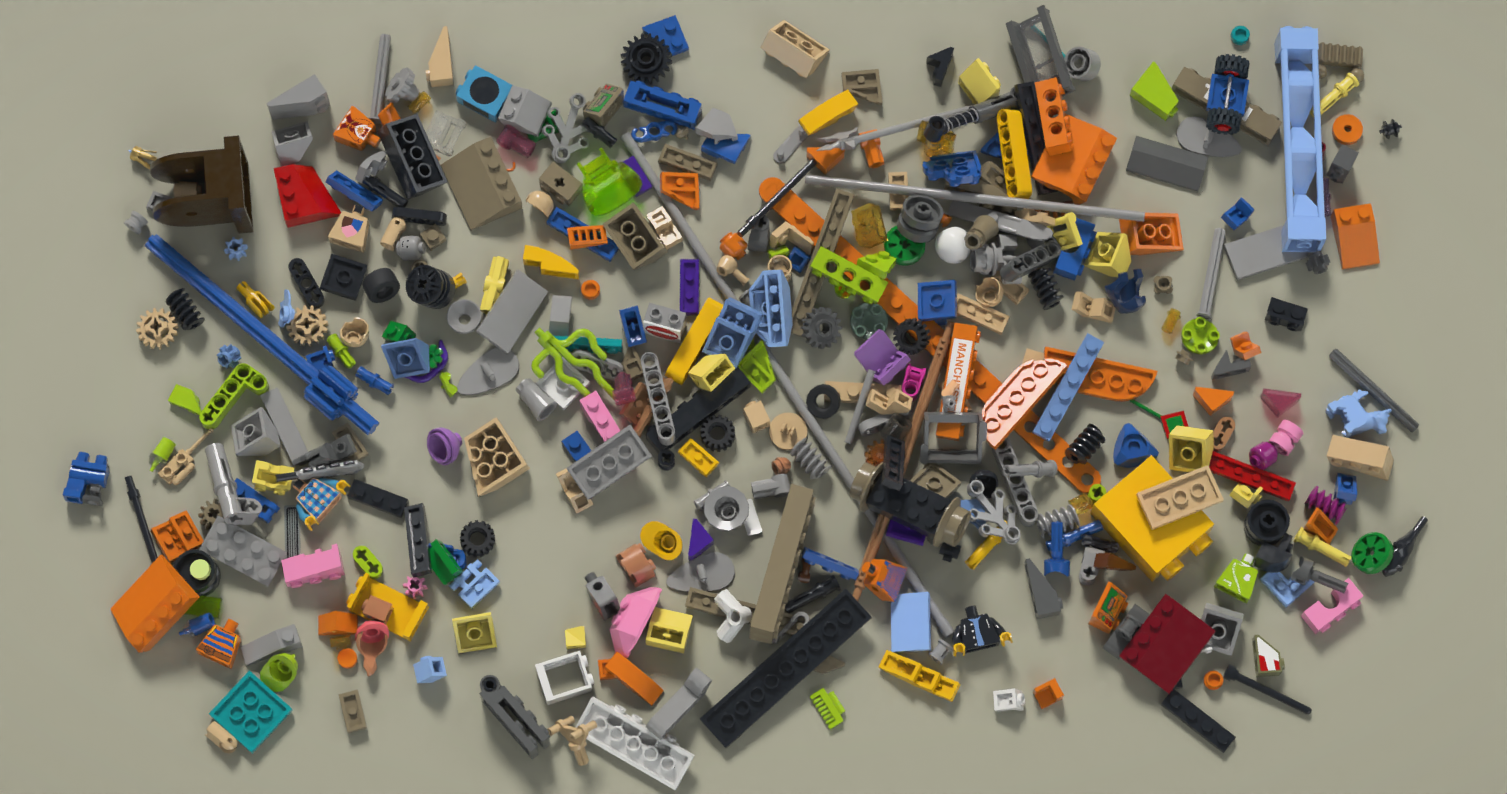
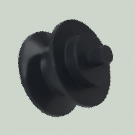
M1391 119L1390 124L1383 121L1379 133H1383L1387 139H1390L1392 134L1398 137L1402 126L1398 125L1394 119Z

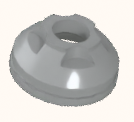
M461 299L450 305L447 311V321L455 332L461 334L471 333L480 325L481 310L475 302ZM462 315H468L471 320L468 324L463 325L459 322V318Z

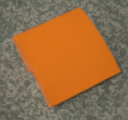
M187 510L170 517L169 521L151 528L150 531L169 563L176 561L186 551L198 549L204 541Z

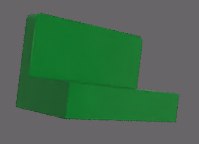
M436 539L431 543L432 548H430L431 568L442 584L447 585L463 573V571L443 542Z

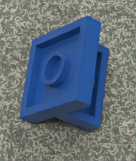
M955 280L918 283V320H935L939 326L947 325V319L957 318V282Z

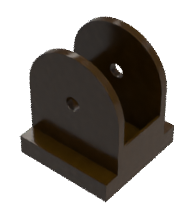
M239 135L224 137V149L171 154L155 160L150 165L151 176L161 182L171 184L179 183V181L206 183V194L181 196L158 203L153 208V218L157 222L177 227L234 223L238 234L254 232L249 165Z

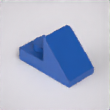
M1337 473L1333 500L1339 498L1338 503L1345 501L1349 505L1356 501V476Z

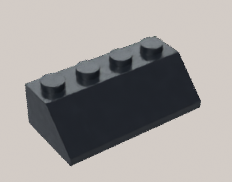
M418 114L387 123L377 131L407 200L423 195L447 183V179Z

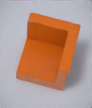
M1055 678L1034 688L1032 692L1041 709L1062 700L1064 697Z

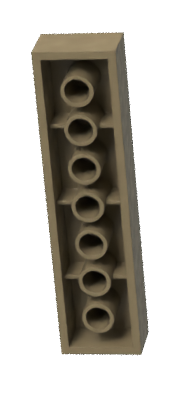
M794 484L790 486L751 622L749 639L772 645L773 638H778L781 623L779 621L783 620L786 604L784 603H787L789 599L790 588L793 585L800 553L805 542V535L808 532L810 518L815 507L816 497H813V489Z

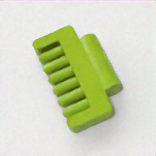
M822 688L810 696V699L816 704L815 707H820L818 711L821 712V716H824L823 720H827L826 724H829V729H833L843 722L841 714L845 712V709L834 691L827 694L826 690Z

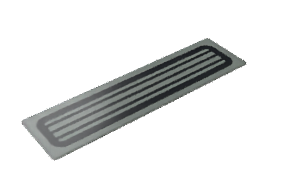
M296 505L284 506L285 552H287L285 559L300 555V519Z

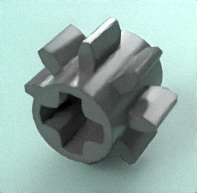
M1318 251L1308 256L1309 260H1307L1306 266L1308 271L1313 270L1314 274H1321L1328 270L1327 266L1331 262L1328 254L1323 255L1321 251Z

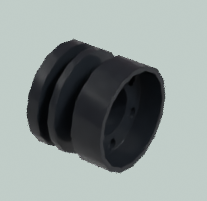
M420 265L414 268L407 277V295L413 302L431 309H441L446 307L455 295L456 285L451 275L430 265Z

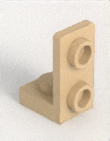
M786 221L771 233L769 246L773 249H776L779 245H784L789 240L809 256L813 253L814 242L811 238L805 236L795 226Z

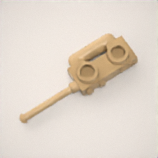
M213 428L209 429L186 451L183 449L179 450L176 456L174 455L173 459L158 472V475L169 485L171 483L178 485L195 468L193 464L194 459L190 454L211 432L213 433ZM183 466H185V468L178 475H175Z

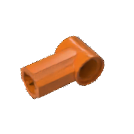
M877 129L871 130V131L862 132V133H858V135H862V134H865V133L877 131ZM880 138L860 143L869 168H878L885 163L880 148Z

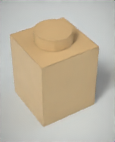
M752 401L745 405L743 414L752 433L770 426V419L761 401L757 403Z

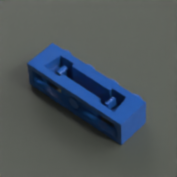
M630 81L623 100L625 108L665 121L670 120L677 125L686 126L695 130L702 111V103H699L694 98L686 99L678 93L665 92L660 87L655 86L652 88L646 86L641 81ZM646 97H649L651 101L679 109V113H676V110L647 101Z

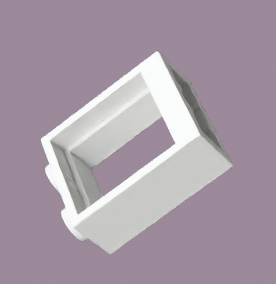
M577 651L535 665L547 705L592 691L591 685H594L592 674H587L585 668L589 666L586 655L582 656L581 652ZM578 661L585 686L553 696L545 671Z

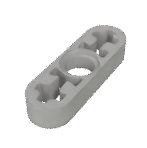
M575 349L571 353L574 357L580 355L581 359L590 358L589 360L601 362L600 372L604 378L616 381L623 375L624 367L620 362L609 358L601 360L596 354L582 349ZM608 364L606 372H604L605 365ZM573 366L574 368L593 374L592 370L589 367ZM614 367L618 368L616 374H612Z
M911 410L907 413L880 414L860 423L858 429L861 435L866 437L910 419L913 414Z

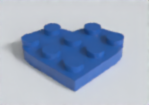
M976 150L931 156L930 161H923L922 164L923 173L928 176V180L936 181L939 178H945L952 187L967 183L978 184L982 174Z

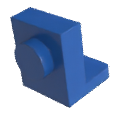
M1240 198L1233 207L1221 216V219L1233 230H1236L1249 219L1254 212V208L1243 198Z
M326 345L323 346V350L306 355L307 362L318 371L324 367L333 366L332 361H335L333 351H328Z

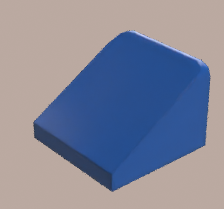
M797 246L792 249L788 256L792 263V269L798 273L802 272L812 255L809 256Z

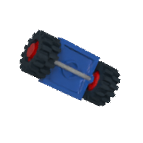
M1226 54V56L1220 55L1216 58L1206 111H1208L1206 128L1214 133H1224V135L1229 133L1233 135V133L1237 134L1240 131L1249 86L1247 78L1250 63L1245 57L1241 58L1242 56L1239 55L1235 56V54H1232L1230 56Z

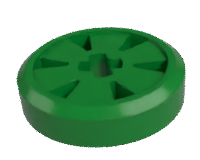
M897 226L891 228L885 236L884 251L888 252L889 256L896 258L895 264L909 266L915 264L922 258L925 252L926 242H914L901 235ZM903 241H906L907 245L910 246H907V249H903V246L899 244H902Z
M1367 533L1359 538L1353 546L1351 553L1352 562L1362 573L1376 574L1384 570L1391 562L1394 551L1393 545L1381 533Z

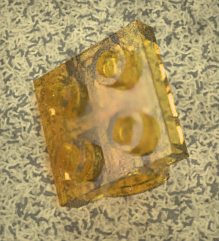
M922 120L918 129L917 141L924 143V153L928 157L941 155L942 151L947 154L952 153L957 135L953 131H949L946 135L942 136L939 142H930L924 137V130L928 121Z

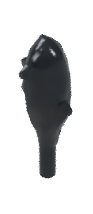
M1421 516L1412 530L1393 543L1392 560L1382 570L1385 577L1402 571L1413 550L1418 534L1428 522L1426 517Z

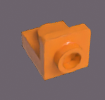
M1246 331L1230 338L1234 355L1243 360L1261 353L1260 346L1251 342L1249 333Z

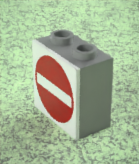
M649 303L643 321L644 332L648 335L681 343L686 327V313Z

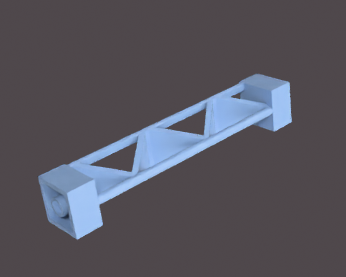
M1285 26L1280 28L1274 43L1275 63H1281L1287 212V219L1281 230L1282 252L1321 251L1326 241L1318 28ZM1304 64H1312V72ZM1312 105L1315 139L1303 128ZM1315 172L1317 206L1306 195Z

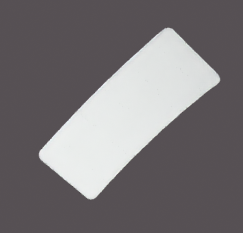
M752 499L747 500L749 503V516L744 521L748 536L762 532Z

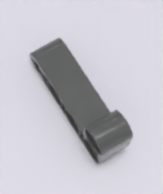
M1052 236L1050 239L1043 241L1026 238L1032 250L1013 258L1001 268V277L1006 282H1013L1049 264L1061 253V247L1055 237Z

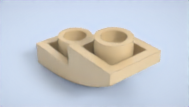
M1026 208L1015 211V215L1021 219L1045 226H1055L1056 218L1048 216V213Z

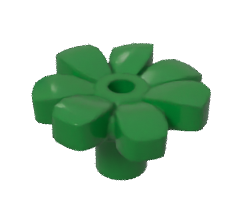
M431 344L429 348V363L433 369L437 368V363H441L443 360L440 357L443 354V350L437 349L435 344Z

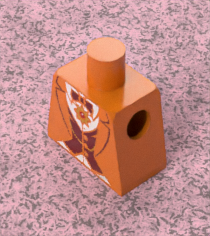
M351 106L333 133L336 142L363 151L367 144L377 148L381 142L380 137L374 135L376 132L375 124L354 106Z

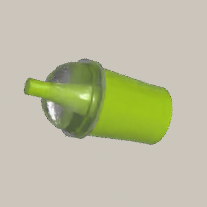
M166 437L161 439L154 451L149 455V464L151 465L149 471L153 472L155 468L161 469L167 464L176 446L173 441Z

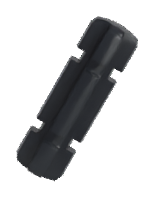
M1086 534L1082 537L1081 544L1083 546H1091L1103 551L1108 550L1111 553H1116L1119 550L1118 542H1110L1107 539L1098 537L1092 538V536Z

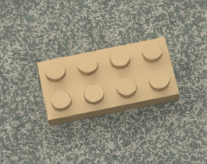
M1208 465L1136 494L1151 530L1224 501Z

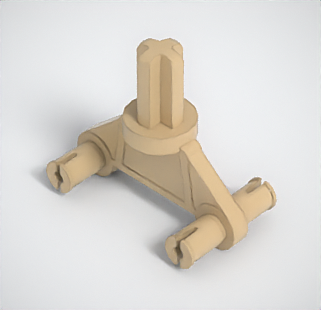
M570 715L564 720L559 719L555 722V725L547 728L549 735L552 736L560 732L569 741V749L574 751L578 765L588 764L589 759L585 750L587 745L586 738L589 731L597 728V723L592 720L586 725L581 724L576 728L569 726L575 723L573 716Z

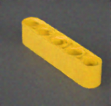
M1001 109L997 113V126L1007 195L1013 198L1029 199L1032 195V184L1022 115L1018 110Z
M710 297L706 300L667 368L665 377L671 378L674 382L683 385L691 367L694 366L705 346L714 322L720 315L723 304Z

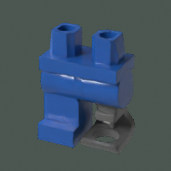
M78 453L76 460H72L67 485L63 491V497L66 502L79 504L84 502V504L96 506L103 505L101 488H106L109 476L107 456L97 455L95 463L89 462L90 455L88 453ZM87 485L91 486L89 490L90 495H85Z

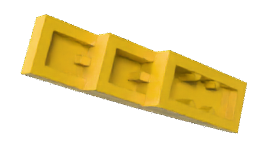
M886 650L879 665V669L950 702H953L960 687L959 682L944 677L939 672L922 666L921 663Z

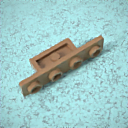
M663 377L667 394L671 390L674 380ZM642 382L637 384L619 413L633 424L632 427L640 438L642 431L651 422L653 415L647 388ZM656 396L653 400L659 402L663 397Z

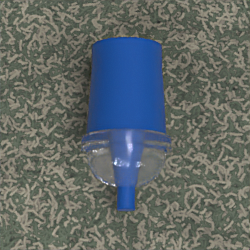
M211 613L188 619L184 623L183 631H180L179 635L185 634L187 637L196 638L216 625Z

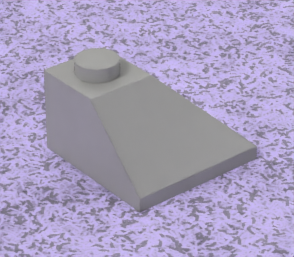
M308 121L272 131L281 166L295 164L300 161L313 140Z
M262 407L231 425L237 456H265L280 447L278 431Z

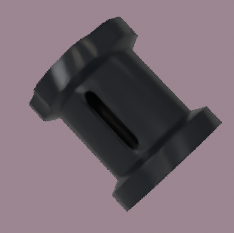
M665 449L660 451L658 454V466L664 471L673 469L675 465L674 453L671 450ZM664 457H665V459H669V458H670V462H669V463H668L667 461H664V462H663V458H664Z

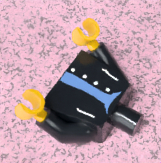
M976 605L965 608L967 618L960 620V624L955 627L952 636L953 656L955 657L957 652H962L963 656H965L967 653L999 646L1000 641L1003 647L1006 640L1013 643L1011 634L1006 632L1003 626L994 618L989 617L988 614L978 615Z

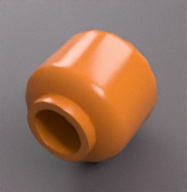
M730 232L720 240V250L724 255L740 260L747 254L745 250L748 244L737 233Z

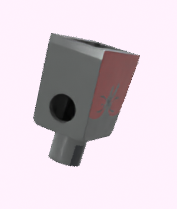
M594 572L587 574L584 579L587 582L585 586L588 595L605 621L618 613L620 609L618 599L603 576L597 577Z

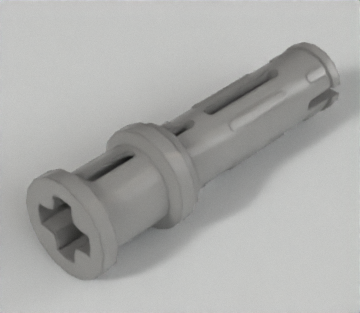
M1038 460L1032 464L1004 465L1003 468L1009 470H1003V475L1005 477L1033 475L1036 478L1046 475L1054 477L1057 474L1058 468L1054 460H1048L1047 462Z

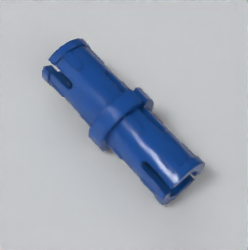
M362 366L359 367L355 374L356 378L368 383L369 387H375L386 395L392 392L390 388H394L393 384L380 378L379 374H373Z

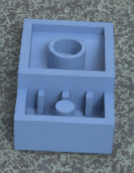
M731 297L726 299L702 352L708 355L726 354L733 366L737 368L759 327L764 313Z

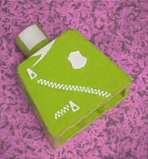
M1244 554L1241 561L1233 559L1215 583L1214 588L1247 604L1258 574V570L1251 567L1255 558L1249 554Z

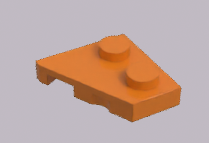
M660 173L661 193L694 210L700 208L698 173Z

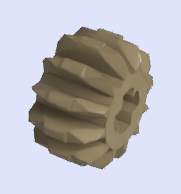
M217 499L213 500V504L206 501L207 507H200L202 511L198 514V517L201 518L200 524L205 525L207 531L211 529L216 520L212 516L213 513L224 518Z

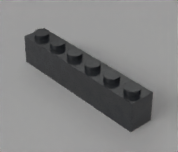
M737 366L711 392L702 391L701 389L696 391L692 395L691 400L682 402L677 407L678 410L671 413L676 435L673 444L665 446L660 443L655 424L647 430V441L658 454L664 449H671L701 426L703 422H706L708 417L711 418L751 387V382ZM666 431L662 436L669 437L672 433Z

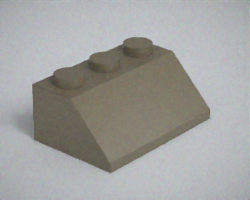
M634 202L603 223V226L633 270L652 264L668 253V250Z

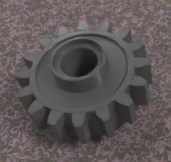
M825 307L813 308L812 313H806L807 317L802 319L803 326L801 327L803 330L802 337L807 339L806 343L811 344L813 348L818 347V349L830 348L831 343H837L835 338L841 337L838 330L842 329L841 326H838L841 319H836L837 313L832 312L830 308L825 309ZM822 324L823 329H822V331L820 332V329H819V328H820V325Z

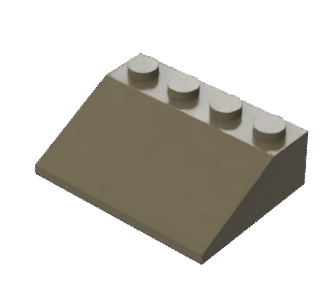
M491 136L472 144L440 165L471 231L523 209L519 194Z

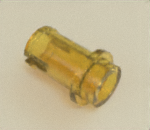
M425 91L419 92V96L407 106L412 113L417 114L426 104L430 103L431 97Z
M1173 308L1167 311L1168 315L1161 327V330L1169 334L1173 333L1178 319L1181 318V312Z

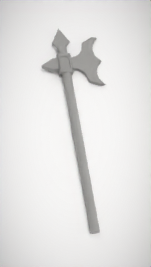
M970 106L854 136L858 132L856 127L848 132H839L830 137L817 138L818 141L824 143L835 142L831 145L826 144L817 149V151L832 150L833 148L852 150L855 149V146H858L857 143L927 125L929 119L933 116L948 119L951 115L955 116L956 113L968 111Z

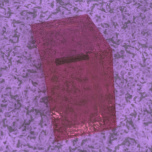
M1263 388L1260 398L1278 418L1299 402L1301 393Z

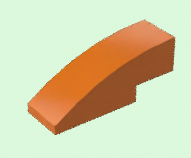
M616 652L605 666L607 672L651 706L664 692L657 683L619 652Z

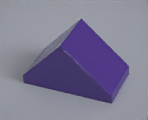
M693 519L688 561L697 558L714 545L713 538L697 519Z

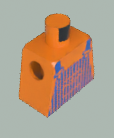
M873 559L871 563L865 562L862 566V571L866 573L864 585L880 600L895 602L907 567L882 559Z

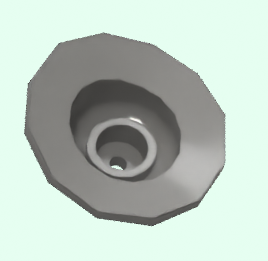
M721 486L711 491L706 498L704 514L709 524L717 530L732 531L742 526L749 516V503L744 493L735 487Z

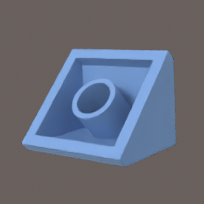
M414 338L381 345L394 379L429 373V345Z

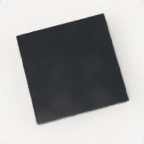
M331 253L319 290L356 301L368 265Z

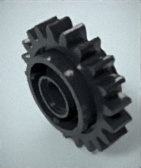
M641 33V39L634 36L635 42L628 40L629 47L623 46V50L626 53L621 54V58L625 59L621 61V65L625 66L623 68L624 73L629 72L628 78L630 79L634 76V82L641 79L643 83L648 80L650 85L652 84V79L659 82V75L665 78L664 71H670L668 65L672 64V60L669 59L672 57V53L668 52L670 50L669 45L664 46L665 40L663 39L659 42L658 35L652 39L651 33L648 34L647 38L644 37L643 33ZM645 56L651 57L648 62H643L642 58Z

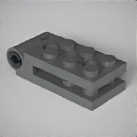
M484 676L480 681L481 692L479 694L481 701L530 758L534 759L538 755L537 742L544 749L550 745L549 731L543 725L539 726L537 724L536 716L530 710L526 711L522 700L517 695L513 696L505 686H502L496 676ZM507 706L518 720L514 722L503 708ZM526 728L531 735L526 736L524 729Z

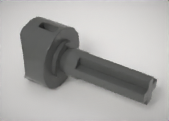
M1300 556V568L1293 572L1292 581L1306 585L1307 581L1311 579L1314 582L1345 593L1348 586L1347 582L1314 570L1315 562Z

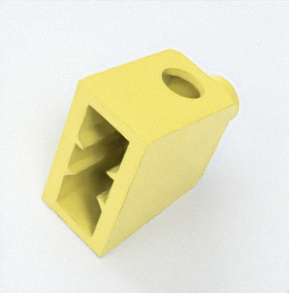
M726 354L707 355L691 367L689 375L698 388L711 392L735 367Z

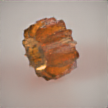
M881 439L880 444L874 440L873 446H867L868 451L864 453V456L868 457L865 462L872 463V465L877 467L883 462V458L880 459V456L878 458L877 455L878 453L884 454V439Z

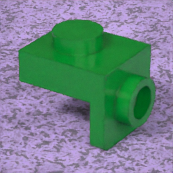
M391 320L382 335V338L389 342L409 340L416 337V333L407 325Z

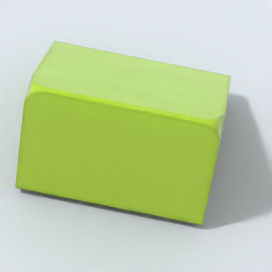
M781 245L776 249H768L767 253L769 259L776 255L788 257L789 249L785 245Z

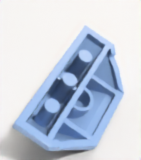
M764 270L749 289L750 307L764 313L756 334L768 347L788 346L793 326L790 286L782 270Z

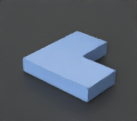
M1267 572L1259 579L1286 608L1315 583L1310 579L1306 585H1302L1292 581L1291 577L1287 580L1281 572Z

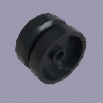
M1265 499L1257 502L1251 507L1244 520V531L1247 538L1260 547L1263 542L1276 545L1282 540L1289 528V514L1281 503L1274 500Z
M196 549L186 551L174 562L173 567L200 597L208 596L218 587L221 579L220 568L211 556L204 551ZM198 559L205 560L211 567L210 575L204 580H198L190 573L191 564Z

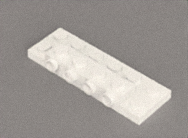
M591 697L576 725L577 728L579 725H586L592 720L597 723V728L589 731L586 739L676 790L695 755L680 747L676 742L677 739L670 734H667L660 740L646 728V725L642 723L643 719L635 714L632 716L626 714V709L617 704L615 707L609 706L597 698Z

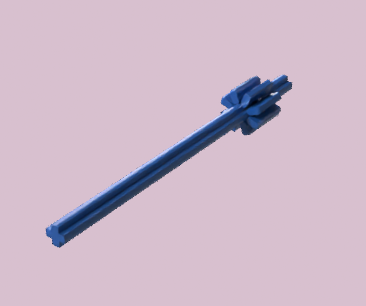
M156 234L148 238V242L145 244L148 250L308 384L304 390V398L329 420L333 421L335 418L338 419L344 415L367 435L372 434L376 430L379 422L354 401L358 396V388L333 366L324 367L318 371Z

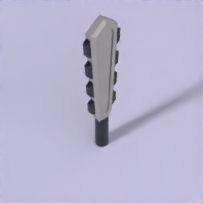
M350 460L343 463L305 468L297 472L277 474L275 477L276 482L296 479L310 480L312 478L318 479L328 476L351 475L363 469L364 464L358 460Z

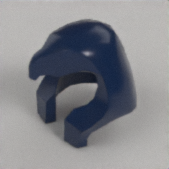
M1133 269L1134 277L1129 280L1127 272L1118 273L1117 280L1104 286L1108 298L1121 314L1136 312L1146 304L1145 296H1139L1140 285L1144 277L1141 269Z

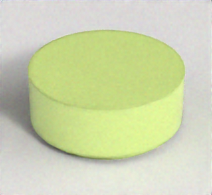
M198 559L191 564L190 573L194 578L204 580L210 575L211 567L205 560Z

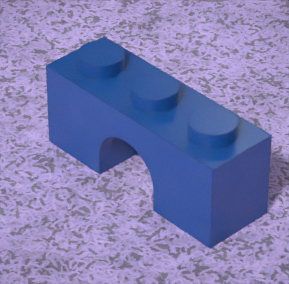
M1076 218L1075 223L1083 244L1077 246L1078 250L1073 253L1061 250L1054 270V274L1074 281L1077 275L1081 276L1084 265L1081 263L1083 258H1088L1090 248H1087L1089 242H1094L1097 233L1094 231L1095 224Z

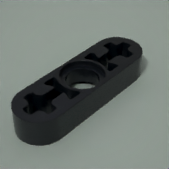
M394 207L392 211V218L401 217L405 222L445 226L447 221V214L438 211Z
M300 258L292 259L288 265L289 271L310 307L311 305L314 306L315 309L322 307L325 302L323 293L319 290L320 288L305 262ZM295 264L301 266L300 269L303 275H299L294 267ZM304 279H310L312 284L310 287L304 288L301 286V282ZM313 291L315 296L319 297V302L312 301L313 298L310 292Z

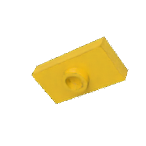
M692 438L678 450V454L706 478L719 465V462Z

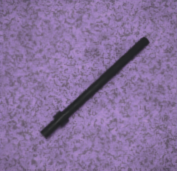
M811 159L754 216L751 215L746 220V224L737 234L743 237L750 229H754L759 224V221L817 162Z
M127 476L125 477L128 488L127 494L129 500L133 503L151 563H153L158 556L139 498L141 496L139 490L135 487L133 477Z

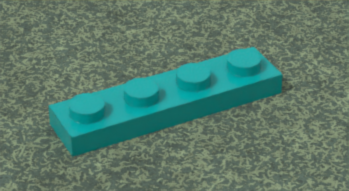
M554 336V337H555L556 339H558V340H565V339H567L569 336ZM579 337L573 344L565 347L570 352L575 349H582L594 353L590 348L587 337ZM596 338L598 346L603 351H606V353L617 354L622 352V339Z

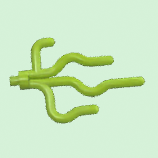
M541 328L534 332L539 337L537 342L544 348L534 358L531 365L532 371L538 378L544 377V372L539 368V364L550 354L555 360V372L559 380L574 386L584 397L589 395L590 392L580 381L564 374L563 356L573 366L589 367L593 372L596 382L615 401L620 400V395L602 377L600 368L595 362L588 359H577L565 348L573 344L579 337L585 336L589 340L590 348L601 360H606L607 354L598 346L596 337L590 330L578 329L565 340H558L548 330L544 332Z

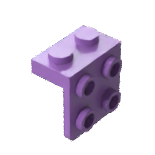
M881 329L877 330L854 352V356L866 372H868V369L876 371L873 381L882 385L892 381L893 377L903 370L911 360L907 354L897 350Z

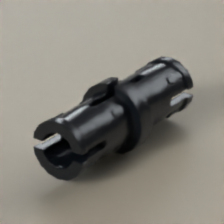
M589 116L581 123V126L592 133L595 139L598 138L609 148L616 143L617 138L607 132L603 125H598Z

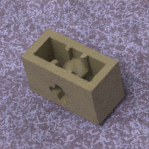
M552 162L539 177L540 188L546 193H552L560 204L565 203L570 206L583 191V183L555 162Z

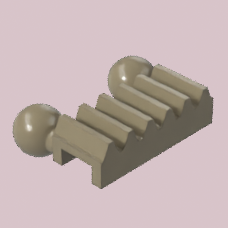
M1324 42L1318 44L1319 79H1323L1327 75V68L1324 65L1354 68L1350 73L1357 78L1359 83L1363 81L1364 72L1361 70L1363 48L1361 46L1355 48L1354 46L1347 47V45H1332V43L1325 44Z

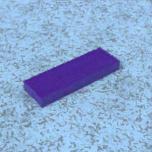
M680 259V311L685 312L686 316H698L699 259Z

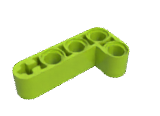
M246 363L237 365L201 411L199 419L202 426L207 430L217 428L246 389H249L258 396L268 392L269 384L266 377ZM241 372H249L246 377H240ZM257 382H264L261 388L255 387ZM231 386L237 387L235 392H228ZM218 402H226L223 407H216Z

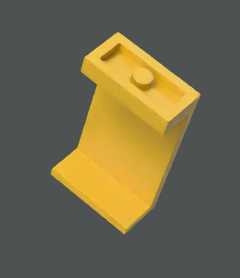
M365 573L363 577L360 576L356 583L357 589L355 593H351L347 599L348 610L368 621H372L364 617L363 610H361L366 599L369 600L370 595L391 603L394 609L386 624L389 631L411 642L429 609L428 603L422 600L418 602L370 578L368 573Z

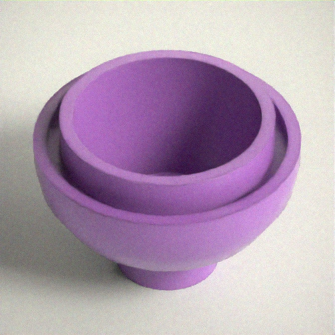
M443 427L432 429L427 437V448L431 457L441 465H449L456 460L462 446L461 436Z

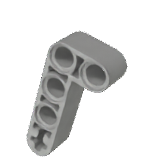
M695 668L686 679L684 685L649 720L646 728L660 740L663 739L705 695L712 680L701 670Z

